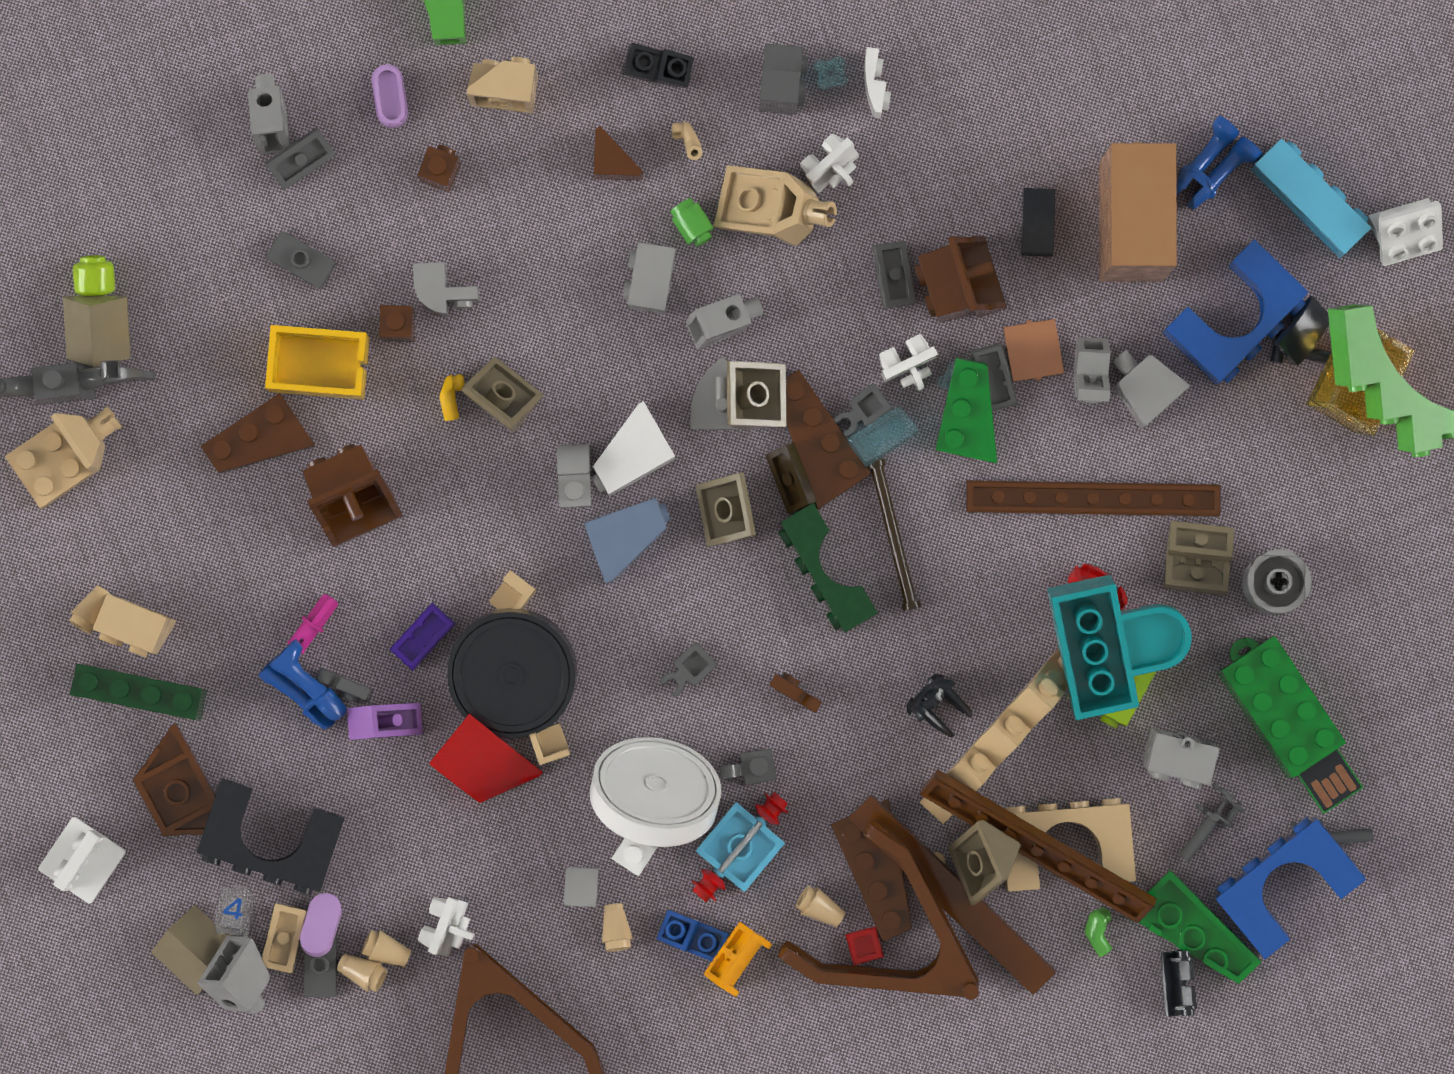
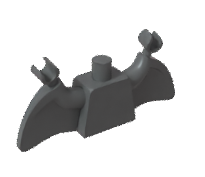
M119 360L101 361V367L95 368L79 363L31 368L32 375L0 378V397L34 396L36 406L96 399L95 388L115 383L155 380V372L120 367Z

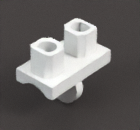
M831 134L822 144L823 149L828 155L821 162L811 154L800 163L812 189L819 194L826 186L830 185L834 189L841 181L846 186H851L854 182L849 174L857 168L853 162L859 157V154L854 148V143L848 137L843 140L837 135Z
M921 334L905 341L912 357L902 362L894 347L879 354L880 363L883 368L881 376L885 383L909 372L908 376L899 380L902 387L905 388L914 384L918 391L924 389L922 379L932 375L928 366L919 371L916 368L936 359L938 353L934 346L929 347Z
M434 897L432 899L429 913L440 917L437 928L424 925L418 937V941L429 948L428 952L449 957L452 947L460 949L463 938L473 940L475 934L467 930L470 918L464 916L468 906L467 902L450 897L447 899Z

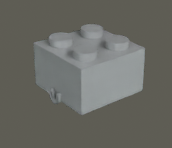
M1150 728L1142 765L1153 778L1170 781L1171 776L1179 778V781L1183 782L1182 784L1185 786L1201 789L1202 784L1211 786L1220 748L1213 742L1189 737L1182 731L1172 733Z

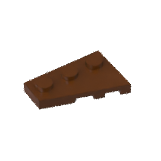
M279 393L200 447L217 472L223 473L270 458L284 456L295 451L313 448L316 445L283 396Z

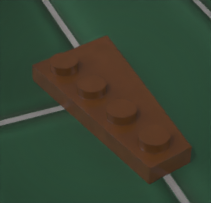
M798 369L786 378V426L799 453L817 500L815 504L819 510L871 473L800 370Z
M889 798L881 801L891 812ZM849 816L830 824L882 941L884 942L912 929L902 869L875 843L866 838L863 832L849 819Z

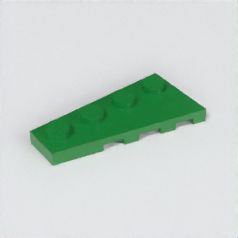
M1171 869L1147 891L1148 894L1157 899L1155 906L1139 923L1151 932L1165 938L1183 951L1190 950L1191 955L1237 984L1242 982L1261 963V959Z

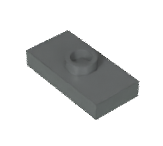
M282 230L265 257L320 290L337 264L336 261Z
M999 342L971 350L972 360L987 363L992 411L1018 404L1002 343Z
M336 932L330 951L325 955L313 957L304 952V997H337L338 932Z

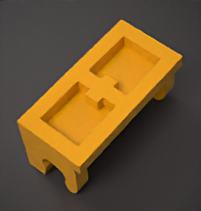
M739 921L703 975L720 988L737 997L740 992L733 987L761 945L770 949L773 944Z

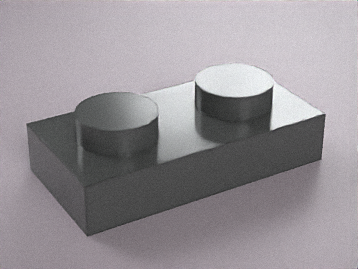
M316 127L267 160L265 164L283 190H285L336 154L318 127Z
M905 241L874 245L872 252L883 309L914 305L916 297Z

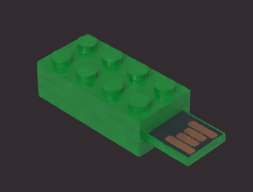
M1276 636L1268 637L1259 644L1251 638L1236 640L1229 649L1231 663L1217 671V674L1287 778L1298 776L1322 814H1325L1364 788L1338 750V748L1346 744V741ZM1249 647L1246 653L1238 655L1241 649Z

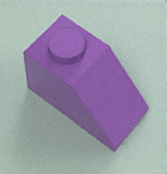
M421 703L347 708L349 740L423 734Z

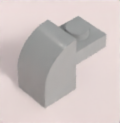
M445 262L413 263V283L416 295L423 306L433 314L449 317L448 304H453L454 309L473 308V303H480L477 286L448 287L447 266Z
M1077 337L1074 362V397H1077V400L1090 404L1110 401L1111 390L1108 374L1111 352L1109 339Z
M557 445L559 508L592 507L590 445Z

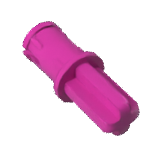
M323 594L307 616L303 615L302 619L304 621L290 640L287 641V644H290L294 639L298 641L303 639L300 643L303 647L301 654H304L316 635L324 631L322 627L338 607V602L330 595Z

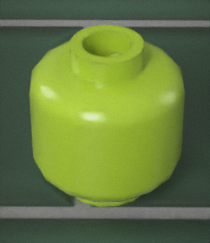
M104 255L81 256L80 262L73 265L75 293L80 296H105L114 292L115 276L113 263L105 260Z

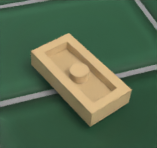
M275 903L262 956L266 968L293 973L300 945V934L308 910Z

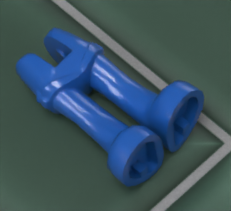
M1218 115L1212 123L1213 136L1209 143L1189 165H1184L1180 169V175L1176 179L1177 195L1190 185L1189 183L1193 178L1202 186L1186 204L1191 210L1199 207L1207 199H1213L1217 193V188L1235 168L1242 163H1255L1263 156L1261 150L1253 142L1242 136L1224 159L1207 176L1204 173L1205 169L1240 134L1237 128L1221 115Z
M294 639L257 676L264 683L273 686L295 701L303 710L302 714L308 717L312 723L327 730L334 725L336 720L341 719L346 714L347 707L333 689L322 685L301 667L298 660L303 647L298 640Z

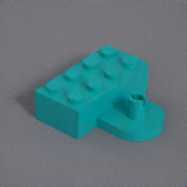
M1111 575L1047 588L1071 711L1076 720L1139 707L1134 676L1171 668L1180 663L1189 652L1192 642L1191 629L1185 617L1177 609L1165 604H1153L1121 611L1116 584Z

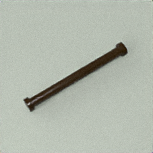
M885 459L866 463L867 469H871L904 600L902 609L907 611L919 608L921 603L916 600L883 468L886 465Z

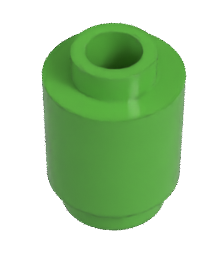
M692 198L681 202L670 211L674 217L672 219L674 225L688 246L695 244L696 247H699L712 238L710 233L714 230V227L699 203H694Z

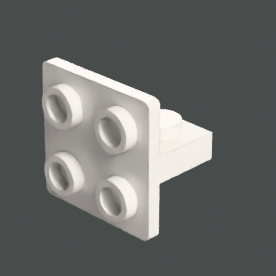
M1429 198L1368 215L1369 225L1372 227L1371 229L1380 245V261L1383 266L1443 249L1442 206L1439 201L1431 202Z
M72 817L40 864L38 870L54 880L52 885L61 891H70L90 904L93 903L125 855L126 850L77 817Z

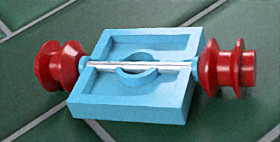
M775 792L771 796L764 793L766 802L763 805L755 804L756 812L761 818L759 816L755 818L736 802L696 849L700 856L715 867L713 869L714 872L710 869H701L702 879L700 881H691L696 885L692 891L706 903L710 898L715 902L717 901L714 893L718 889L726 890L725 883L720 877H727L745 892L785 844L783 840L766 827V821L771 825H780L777 817L781 812L789 814L785 810L788 803Z

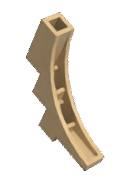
M1059 648L995 721L945 774L977 791L994 770L1019 746L1031 729L1052 710L1067 689ZM924 797L919 802L942 824L953 815Z

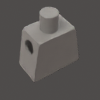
M261 74L255 77L256 88L248 90L251 134L260 155L281 152L291 145L286 104L279 86H275L273 75Z
M737 294L695 309L685 322L696 349L700 350L745 331L751 324L750 319L763 315V308L757 297L743 302L741 296ZM726 314L730 315L733 320H730Z
M1125 350L1112 362L1125 376L1114 386L1115 390L1141 429L1147 426L1190 387L1186 381L1151 354L1138 363Z
M226 936L197 983L222 1008L230 1011L255 1014L260 1012L265 1006V1000L262 998L261 993L269 982L270 975L252 938Z

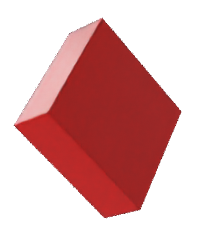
M876 926L845 934L853 966L884 957Z

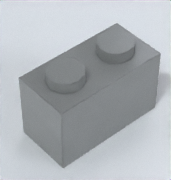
M638 242L637 250L631 249L628 268L633 269L631 281H625L623 299L628 300L629 309L666 315L676 248Z

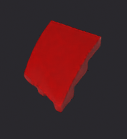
M468 714L429 762V765L479 803L533 780L543 773L542 770L471 714Z

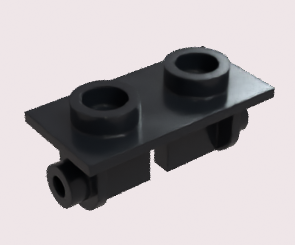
M1190 950L1161 952L1163 1001L1166 1017L1178 1015L1193 1016L1195 1015L1194 1009L1198 1008L1195 986H1186V980H1195L1194 958L1190 957Z

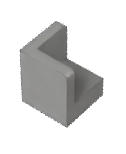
M566 868L564 906L597 907L599 868Z

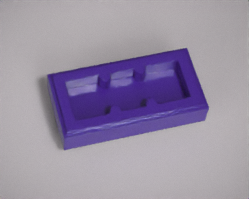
M432 602L389 650L414 671L451 631L456 623Z

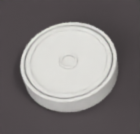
M654 737L628 739L609 747L596 762L590 787V801L593 810L609 829L630 841L656 847L683 845L704 835L714 823L721 798L719 777L712 765L703 756L683 744Z

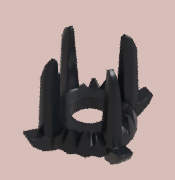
M934 674L927 679L929 682L923 687L922 691L914 699L912 697L909 699L906 705L908 715L914 713L919 722L925 720L944 735L950 738L955 737V734L933 713L934 707L939 708L938 703L943 704L942 698H945L968 717L972 718L973 713L970 707L952 689L955 682L944 679V676L941 674Z

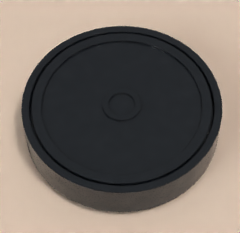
M499 609L489 612L472 622L455 643L447 668L448 687L453 702L464 718L471 714L498 737H528L529 734L535 732L537 734L551 726L567 708L576 687L577 661L568 638L550 619L527 609Z

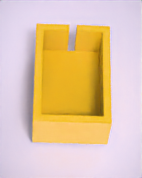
M271 325L265 389L272 393L364 400L367 371L361 365L368 364L369 335L366 332Z

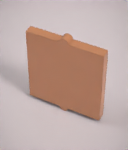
M1055 319L1038 322L1027 320L1025 324L1003 327L1012 382L1029 379L1040 381L1042 377L1064 374Z

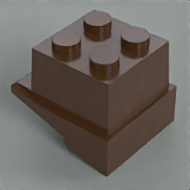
M952 236L947 238L949 245L918 256L920 264L915 266V270L922 287L927 286L930 294L924 296L929 314L931 317L937 316L940 323L972 314H977L980 318L1007 309L985 236Z
M355 444L344 446L337 451L338 455L327 460L325 457L315 459L308 464L309 468L302 470L312 496L311 499L307 500V503L333 547L403 517L392 489L381 476L379 470L375 468L370 456L361 444L355 446Z

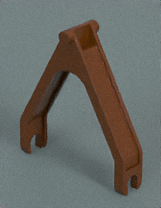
M869 819L865 825L863 835L899 859L940 940V949L936 958L926 967L915 971L822 963L790 941H786L782 945L778 957L818 984L959 996L969 1000L975 999L979 994V977L962 948L910 844L877 821Z
M471 943L467 946L463 954L445 1074H459L469 1010L477 1000L486 995L496 993L512 996L583 1056L589 1074H605L596 1047L591 1041L490 956L479 944Z

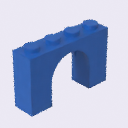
M1255 239L1228 265L1253 290L1259 301L1260 315L1252 332L1235 338L1222 336L1214 332L1189 307L1162 332L1215 385H1218L1222 380L1228 384L1241 371L1237 365L1244 358L1250 361L1262 349L1259 345L1260 341L1266 335L1272 339L1285 326L1281 320L1288 313L1296 315L1306 305L1303 298L1309 292Z
M1307 816L1292 827L1294 833L1286 840L1282 836L1276 839L1267 847L1269 851L1267 855L1260 860L1257 856L1252 858L1242 867L1243 874L1235 880L1230 876L1217 887L1219 893L1215 895L1216 900L1264 959L1268 958L1290 940L1289 934L1268 910L1263 901L1264 883L1274 869L1283 864L1293 862L1309 865L1318 871L1340 899H1343L1366 880L1365 875L1316 816L1311 820Z

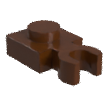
M785 672L782 677L775 674L769 684L770 687L810 711L817 712L822 701L798 687L800 684L799 680Z

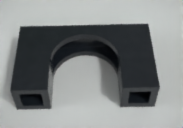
M221 777L197 849V853L202 854L201 860L217 866L220 865L221 861L233 864V871L249 876L252 871L264 874L263 880L277 885H281L284 880L295 884L294 890L308 895H312L313 890L320 892L345 818L313 807L299 846L291 854L283 858L264 859L253 854L246 847L241 837V822L252 787Z

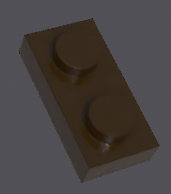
M795 443L787 444L765 455L788 514L817 502Z

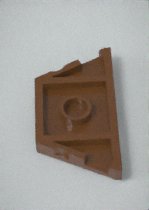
M175 723L169 728L133 781L163 836L202 835L216 794L178 724Z

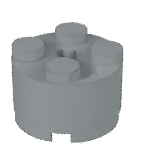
M1283 549L1267 551L1255 557L1247 565L1242 578L1243 592L1249 605L1268 615H1280L1298 608L1308 597L1312 585L1311 573L1307 565L1295 553ZM1276 574L1278 580H1283V586L1278 587L1277 590H1275V585L1270 584V579L1275 578Z

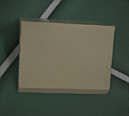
M63 296L67 359L94 368L101 366V361H122L131 358L127 296Z
M495 356L461 389L467 398L513 434L544 396Z
M727 361L728 426L738 429L786 427L785 364Z
M744 472L695 485L707 547L756 538Z
M984 820L975 823L947 847L971 906L978 904L1008 879L1021 843Z
M194 905L166 931L151 953L198 996L203 989L197 982L228 935L200 908Z

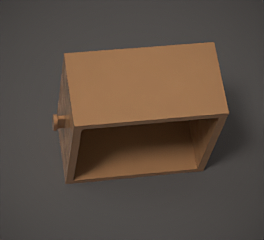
M1111 143L1099 162V282H1163L1177 266L1176 143Z

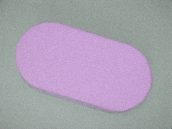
M381 65L375 69L371 78L376 114L381 124L385 127L398 128L406 122L409 113L403 75L393 65Z
M322 893L315 896L308 907L300 934V943L303 951L313 957L325 955L333 945L342 908L338 898L332 894Z

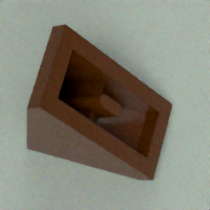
M601 126L595 129V180L640 181L644 177L640 167Z

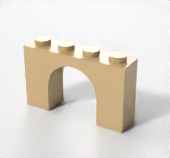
M1121 798L1101 799L1102 806L1089 807V801L1070 802V808L1057 809V803L1038 805V811L1026 812L1025 806L1006 807V810L1043 832L1063 822H1074L1083 826L1092 834L1096 841L1099 865L1128 882L1136 881L1129 804H1121ZM1018 853L1009 877L1005 880V890L1010 892L1040 889L1038 864Z

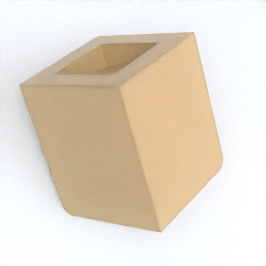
M509 570L503 578V583L489 602L498 610L504 608L523 609L536 593V589Z
M561 723L551 725L537 734L536 732L529 734L539 765L566 757L571 753Z

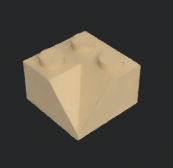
M512 57L511 61L503 60L502 62L483 59L481 64L473 63L467 88L470 105L533 114L538 82L535 64H530L529 59L522 57Z
M107 594L92 630L100 633L98 639L122 647L123 643H127L130 645L128 651L146 658L148 652L158 654L173 629L176 620L122 598Z

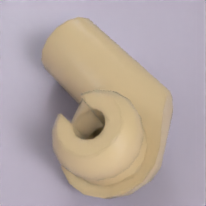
M687 121L673 123L672 138L675 140L683 139L688 158L698 160L702 156V147L691 124Z

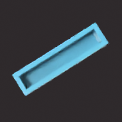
M1281 138L1250 170L1340 259L1372 228L1367 224L1369 219L1360 209L1355 208L1353 210L1345 202L1346 196L1338 187L1334 185L1330 187L1322 179L1324 174L1313 163L1308 165L1300 157L1302 153L1291 141L1285 142Z

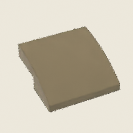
M1171 521L1163 589L1226 596L1229 589L1230 561L1233 556L1234 528Z

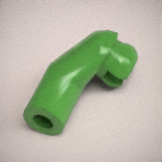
M1103 907L1093 910L1089 914L1085 927V935L1099 957L1104 956L1113 949L1104 936L1107 923L1111 921L1112 917L1110 911Z

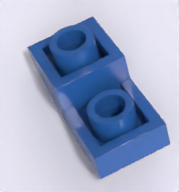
M667 910L656 939L712 962L730 934L677 912Z

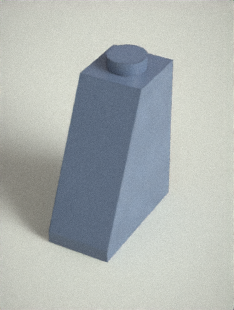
M653 498L584 523L606 585L617 579L667 530L665 522L671 519L665 503L658 504L657 499Z

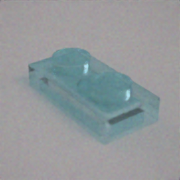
M898 406L848 438V444L865 467H868L918 435L919 429L901 406Z

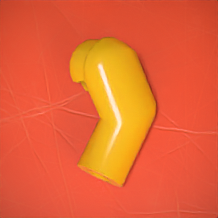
M451 374L444 380L440 392V403L444 421L459 418L455 396L456 391H461L465 385L464 376L461 374L456 376Z

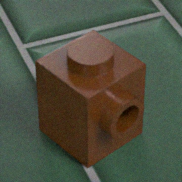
M438 144L437 149L428 146L417 174L419 180L450 192L461 165L459 157L455 156L456 151Z

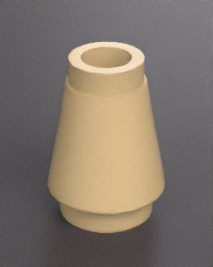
M96 585L94 590L71 611L72 616L69 622L90 635L105 597L110 593Z
M807 886L796 903V908L801 910V915L832 925L835 928L841 923L845 915V911L818 887L812 888Z
M623 904L605 905L602 944H605L606 952L631 949L630 941L633 940L625 911L623 910Z
M370 930L361 954L368 956L367 960L405 967L411 954V949L406 948V946L381 930L378 932Z
M346 953L341 957L337 966V971L367 992L370 990L378 992L387 975V969L382 967L381 962L353 955L350 956Z

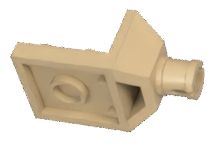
M727 165L714 227L721 230L774 236L792 246H797L813 230L814 224L831 227L836 219L827 217V214L837 215V208L834 202L819 201L809 184L787 172Z
M109 406L89 419L83 416L55 413L50 416L54 421L53 424L5 456L40 509H44L101 469L106 446L103 440L115 430L122 428V424L115 418L116 415Z

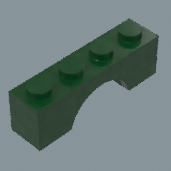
M814 503L780 522L782 530L778 531L780 538L786 548L793 546L798 557L794 561L802 575L804 576L808 573L813 580L814 585L810 586V589L819 603L825 601L831 612L827 613L826 616L835 631L841 628L842 632L846 633L878 614L862 586L848 587L837 584L823 571L819 559V550L823 539L829 533V529Z
M76 663L70 695L201 721L207 689Z

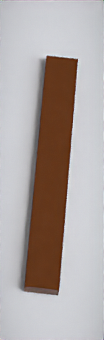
M967 480L966 513L1220 517L1221 485Z
M937 769L922 787L920 795L972 826L978 821H986L1021 843L1018 851L1019 854L1136 923H1139L1155 906L1157 898Z
M871 794L849 815V819L863 833L869 819H873L907 841L941 907L1031 994L1034 995L1056 974V970L983 900L971 906L960 878L874 795ZM879 847L893 862H895L904 871L899 859H897L896 857H894L893 855Z

